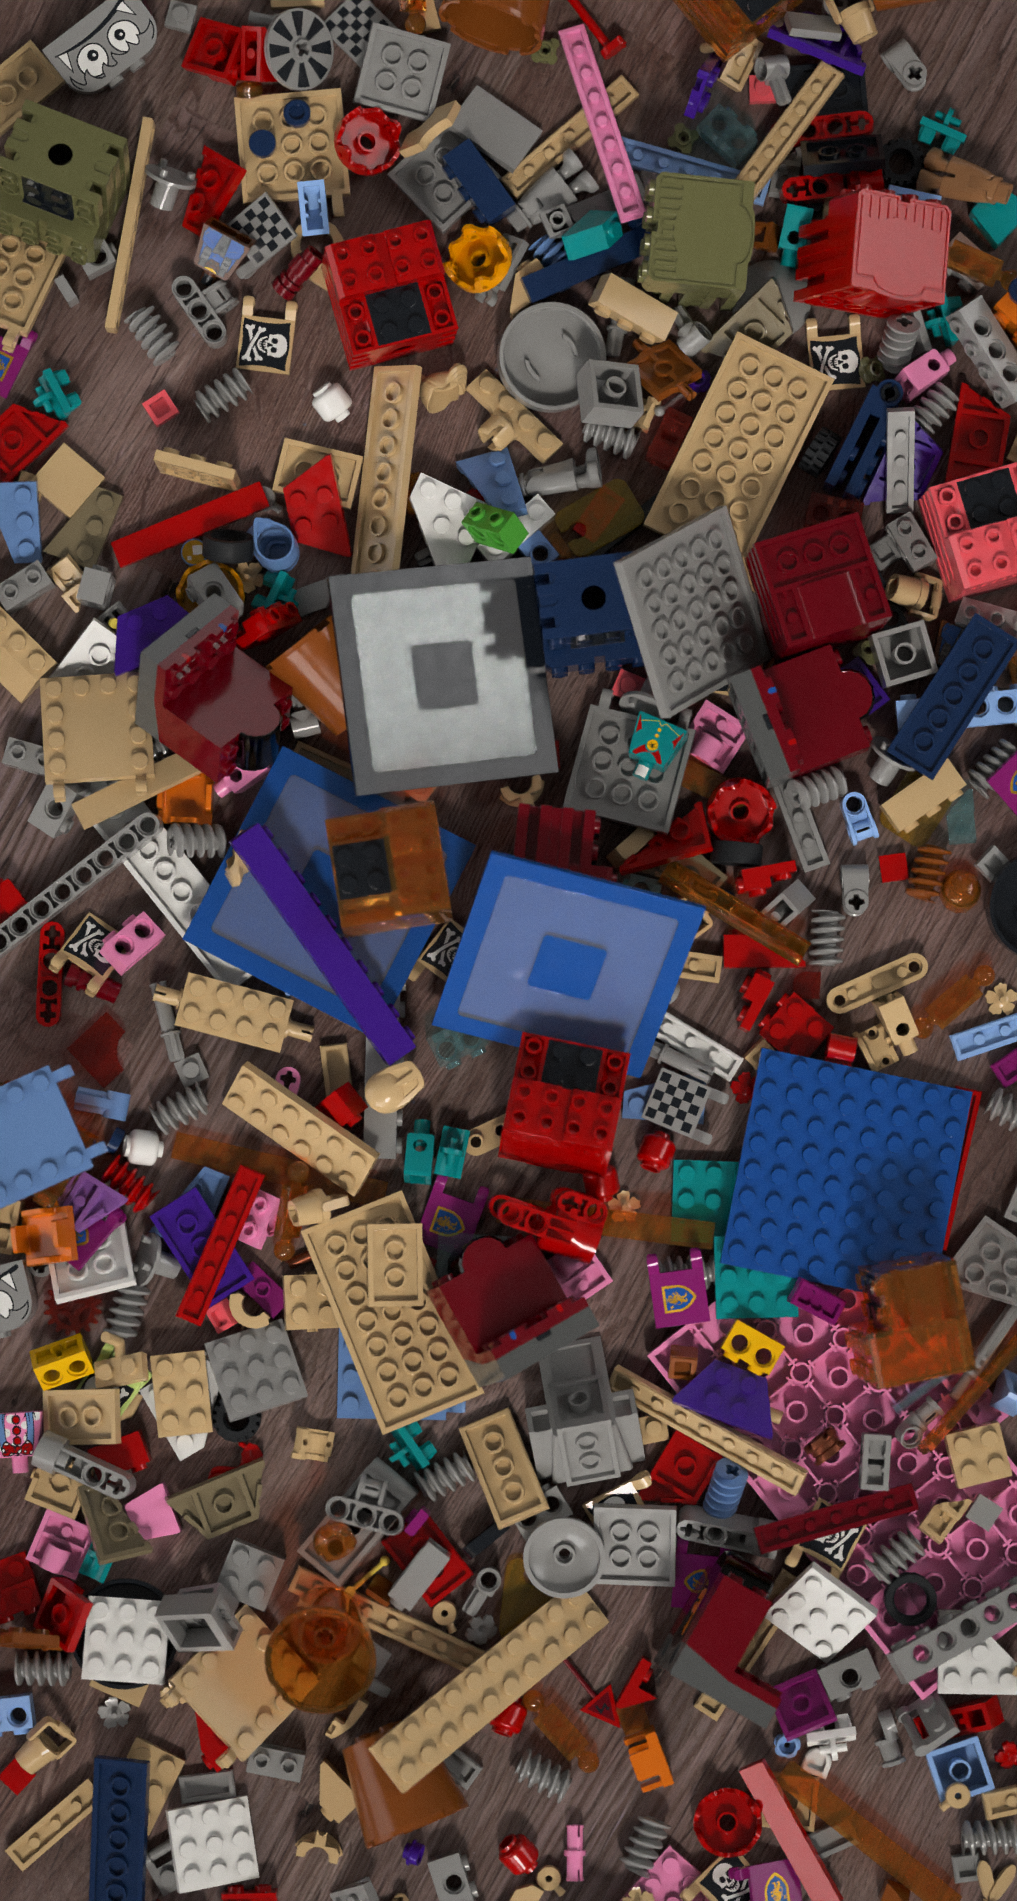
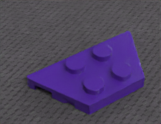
M804 11V12H802V13H806V14H814V13H812V12H810V11ZM785 21L783 26L777 28L775 25H772L768 31V38L857 75L863 76L867 67L866 63L861 61L863 53L861 45L853 44L842 25H840L842 31L840 41L789 36Z
M711 53L700 67L697 74L698 78L692 89L684 116L694 119L698 112L703 113L704 109H706L712 95L708 90L716 83L721 71L718 65L722 56L717 53Z
M916 420L914 500H919L924 494L943 452L940 446ZM886 445L860 501L863 505H870V502L885 501Z
M167 595L117 617L115 676L118 677L139 668L141 652L189 613Z
M715 1359L673 1397V1404L770 1440L773 1438L768 1384L765 1377Z

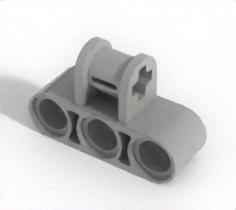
M179 276L172 283V292L176 301L209 347L213 349L223 347L228 340V334L220 317L231 311L240 301L232 296L225 286L227 283L225 280L221 279L201 292L190 277ZM182 285L192 287L191 292L186 296L178 294V289ZM204 307L207 309L206 315L202 318H196L193 316L194 309ZM217 328L222 331L219 339L211 340L208 338L210 330Z
M362 1474L355 1500L335 1496L329 1499L326 1504V1513L334 1521L392 1536L400 1534L405 1527V1520L401 1513L383 1508L389 1480L382 1482L367 1478L366 1474ZM367 1487L376 1488V1489H378L379 1491L376 1492V1491H373V1490H369V1489H367ZM337 1501H342L346 1505V1512L340 1517H336L332 1513V1506ZM363 1508L370 1509L373 1514L372 1520L367 1524L361 1523L358 1519L359 1511ZM390 1515H395L399 1519V1526L394 1531H389L385 1527V1520Z

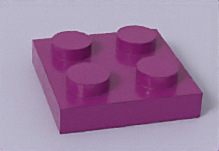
M816 1668L773 1686L782 1692L780 1696L782 1701L775 1714L787 1742L837 1721Z

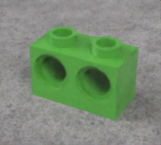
M479 502L474 504L461 522L476 543L512 554L515 553L529 534L514 512Z

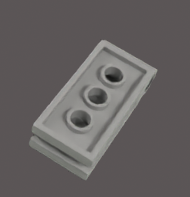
M378 1456L361 1473V1475L366 1474L367 1478L382 1482L389 1480L383 1508L402 1514L419 1493L415 1487ZM361 1475L342 1497L355 1500ZM367 1487V1489H369V1490H373V1491H376V1492L379 1491V1490L376 1489V1488ZM338 1501L332 1508V1513L336 1517H340L346 1512V1505L342 1501ZM365 1508L359 1511L358 1519L361 1523L367 1524L372 1520L373 1514L368 1513ZM326 1515L297 1552L334 1584L342 1587L385 1534L361 1528L359 1533L352 1535L348 1531V1524L334 1521ZM390 1515L386 1518L385 1527L387 1530L398 1519L395 1515ZM335 1540L341 1541L344 1547L343 1552L338 1556H334L330 1551V1545Z

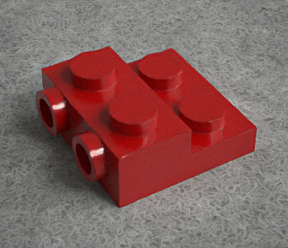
M200 17L181 67L187 71L208 76L213 81L235 86L237 80H240L242 28Z
M281 601L268 606L266 609L262 606L249 613L251 617L242 622L244 630L236 634L238 637L236 639V647L241 651L265 645L302 622L296 605L293 602H287L282 605Z
M795 860L741 870L738 873L739 876L735 878L737 894L749 893V898L767 894L766 890L772 887L771 878L774 879V882L786 881L792 878L791 874L797 871Z
M757 968L752 977L747 975L739 989V992L743 993L740 999L750 1004L749 1006L744 1005L736 1018V1021L740 1022L737 1028L746 1033L751 1030L775 982L770 980L772 975Z
M793 992L790 996L785 993L775 1004L779 1009L773 1016L767 1014L757 1025L761 1028L757 1034L777 1051L809 1058L834 1027Z
M26 1550L0 1560V1625L13 1621V1614L23 1611L25 1616L39 1611V1605L43 1601V1596L29 1560H26Z
M51 1577L33 1627L49 1630V1635L60 1636L59 1647L65 1652H75L93 1602L83 1595L84 1590L68 1577Z

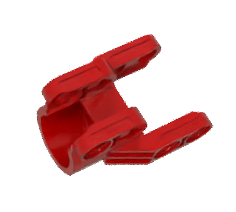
M563 1186L552 1190L550 1194L551 1204L546 1208L505 1194H495L488 1201L489 1212L503 1224L537 1235L536 1243L539 1249L586 1265L590 1263L597 1250L608 1214L606 1205L595 1197ZM568 1198L576 1203L575 1208L568 1203L562 1204V1200ZM505 1199L506 1201L500 1204L497 1213H495L493 1209L495 1201ZM595 1204L594 1213L587 1215L589 1206ZM508 1206L507 1211L503 1213L504 1208ZM532 1215H534V1216H533V1219H532L530 1222H528V1221H529V1218H530Z

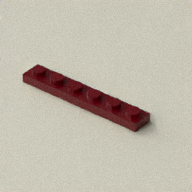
M909 1483L888 1489V1491H881L754 1527L753 1531L760 1555L920 1509L913 1485Z

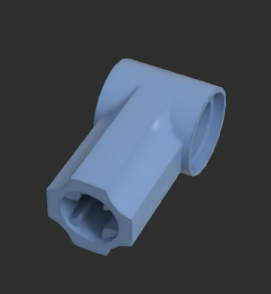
M78 1086L74 1109L101 1114L102 1117L126 1122L131 1095L110 1090L104 1092Z

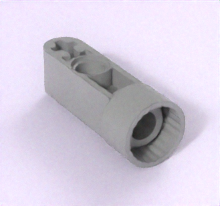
M50 1430L43 1434L34 1451L31 1465L52 1475L58 1472L114 1499H122L133 1493L136 1488V1479L130 1472L69 1445V1439ZM73 1457H76L73 1467L70 1468ZM93 1467L101 1470L102 1478L100 1481L92 1477L91 1470ZM121 1479L123 1480L122 1485L126 1487L123 1490H119L120 1485L116 1483Z
M690 1504L684 1505L679 1510L676 1532L684 1540L751 1553L755 1556L774 1560L777 1554L776 1550L760 1555L753 1531L754 1527L776 1522V1520L761 1517L755 1518L736 1513L730 1518L718 1519L707 1514L702 1506Z

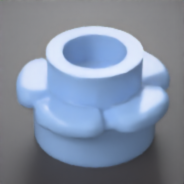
M784 1733L782 1735L778 1734L774 1739L776 1754L787 1759L795 1757L801 1747L799 1738L788 1741L790 1746L786 1748L784 1744L787 1740Z

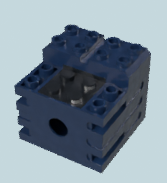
M634 551L536 563L533 565L545 670L552 674V678L567 677L568 672L579 671V675L595 673V663L604 662L606 671L621 670V666L626 664H632L633 668L645 667L613 563Z

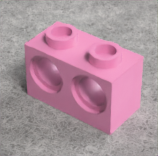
M144 911L137 917L132 914L122 923L123 929L118 933L113 930L102 940L104 945L100 950V954L121 976L158 946L165 937L163 931ZM135 929L142 930L146 937H139L135 933ZM115 946L124 947L127 953H119Z

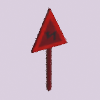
M566 1658L563 1661L564 1664L593 1698L580 1711L621 1729L611 1684L596 1695Z

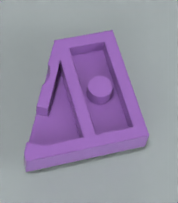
M84 1171L62 1206H73L75 1231L80 1233L127 1203L128 1198Z

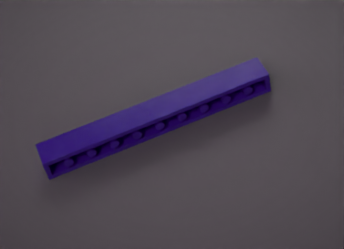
M259 823L252 824L229 841L230 845L384 1063L391 1066L416 1048V1045L413 1043V1040L416 1039L407 1025L401 1026L397 1020L400 1017L398 1011L391 1003L387 1005L381 996L384 995V992L376 981L370 982L366 976V973L369 971L361 959L355 960L351 955L350 951L353 948L344 936L339 938L334 930L337 928V925L329 914L324 916L318 907L322 904L313 892L308 894L303 886L306 883L305 879L297 869L292 871L287 862L290 858L282 847L278 849L271 841L274 836L265 824L262 826Z

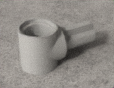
M780 54L758 57L754 64L757 79L761 82L764 81L766 86L771 87L775 101L779 106L789 104L791 96L785 82L790 73V63L787 56Z
M679 305L673 308V310L678 312L675 323L679 328V338L676 342L684 354L693 358L712 341L713 337L706 326L698 321H693L683 305Z
M292 695L291 700L294 713L290 714L289 718L295 740L320 734L319 720Z
M488 1565L478 1571L471 1584L474 1588L462 1606V1610L468 1615L476 1616L488 1596L493 1597L499 1588L501 1574L496 1567ZM486 1572H492L496 1575L497 1581L492 1586H485L481 1581V1576Z

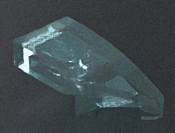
M968 789L965 792V795L950 809L947 815L949 845L976 843L975 808L972 789Z

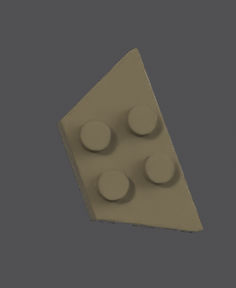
M774 276L712 334V341L701 352L706 354L710 352L722 356V359H724L737 331L775 350L793 333L794 330Z
M262 1457L167 1496L164 1499L170 1507L209 1540L259 1519V1498L262 1494L261 1480L263 1468H265L264 1459Z

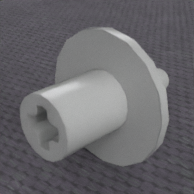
M161 158L159 164H148L144 171L149 177L156 180L150 204L161 210L172 211L179 189H195L197 182L194 178L196 174L190 171L186 174L178 169L167 166L168 160Z
M649 678L645 679L640 691H628L622 695L619 701L622 712L638 716L639 712L643 711L661 719ZM662 718L661 720L669 722L670 718Z
M894 735L892 740L882 736H875L871 741V747L879 757L869 771V776L883 786L891 784L899 769L915 771V769L886 752L896 735Z
M151 1232L141 1236V1244L137 1251L135 1263H133L137 1284L140 1286L147 1285L154 1274L175 1279L181 1265L174 1254L161 1251L159 1235Z

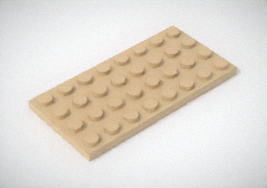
M737 331L643 526L664 536L718 506L726 505L743 564L745 565L744 559L747 557L750 549L753 548V544L756 542L835 379Z
M402 1190L334 1217L326 1223L317 1224L300 1231L382 1435L484 1394L483 1388H479L426 1291L433 1288L431 1283L438 1278L423 1241L424 1306L368 1307L367 1224H414V1218Z

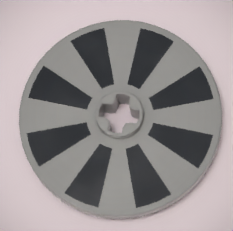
M303 8L285 10L272 20L267 29L264 40L265 60L271 74L286 88L297 91L312 89L323 82L332 66L334 48L329 29L324 21L310 10Z

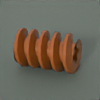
M925 844L926 846L917 848V852L923 857L914 858V862L920 867L911 869V872L917 878L908 879V883L914 888L906 889L905 893L912 898L936 904L931 900V897L940 896V893L934 889V886L943 885L937 879V876L946 875V872L940 869V866L949 864L942 857L943 855H951L952 852L945 848Z

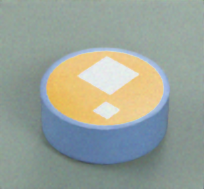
M190 539L183 544L181 556L187 565L193 566L203 560H207L202 555L203 542L199 539Z

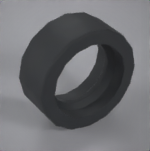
M232 529L207 531L203 535L202 555L210 561L227 564L251 561L254 555L253 536L247 532Z
M729 840L712 841L714 851L710 852L711 863L738 867L761 866L762 845Z
M904 1572L899 1577L895 1576L891 1579V1583L887 1584L884 1591V1605L889 1615L896 1622L905 1626H917L925 1623L933 1615L937 1607V1595L934 1586L924 1576L913 1572ZM915 1583L925 1591L926 1604L924 1609L918 1614L905 1615L896 1608L894 1595L901 1585Z

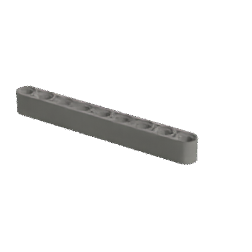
M149 812L139 815L1 923L0 934L5 936L7 943L3 949H0V959L160 835L164 827L162 818L157 814ZM152 817L156 822V827L152 832L148 833L145 831L143 824L147 818ZM127 834H131L134 838V845L130 849H125L122 845V839ZM105 851H110L113 855V861L108 866L101 862V855ZM85 867L89 868L92 873L91 879L86 883L80 879V871ZM63 884L68 885L70 888V896L67 899H62L59 896L58 890ZM41 901H46L49 905V911L45 916H41L37 911L38 904ZM21 917L25 918L28 922L27 930L23 933L19 932L16 928L17 920Z

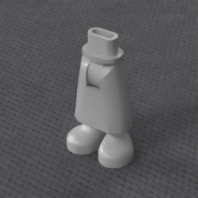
M570 148L563 152L562 166L557 171L553 167L548 169L521 197L517 203L518 205H516V210L506 216L517 233H520L527 226L530 229L532 224L535 225L542 222L539 213L563 203L565 207L578 201L575 194L581 191L595 193L600 189L587 170L582 171L568 185L564 182L583 168L582 163Z
M591 447L587 450L586 460L580 466L576 467L574 459L570 458L559 463L528 470L525 476L524 473H520V478H517L523 497L578 491L579 488L603 487L600 460L596 447Z

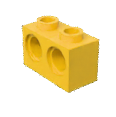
M735 1319L720 1348L725 1350L723 1356L735 1363L739 1359L749 1364L747 1367L749 1371L762 1376L763 1372L770 1375L785 1346ZM736 1335H743L747 1340L746 1347L742 1350H735L732 1347L731 1342ZM762 1348L768 1349L771 1354L770 1360L765 1364L758 1363L755 1357L756 1352Z
M81 1333L29 1351L33 1371L43 1391L95 1373L90 1351Z

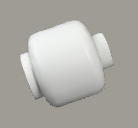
M329 381L313 393L315 398L312 401V405L325 422L335 419L339 423L350 414L348 408L351 406L352 400L339 383L331 384Z
M133 1129L129 1135L124 1137L122 1153L123 1156L127 1157L130 1164L152 1166L156 1162L157 1157L161 1158L163 1155L164 1142L159 1141V1136L155 1131Z

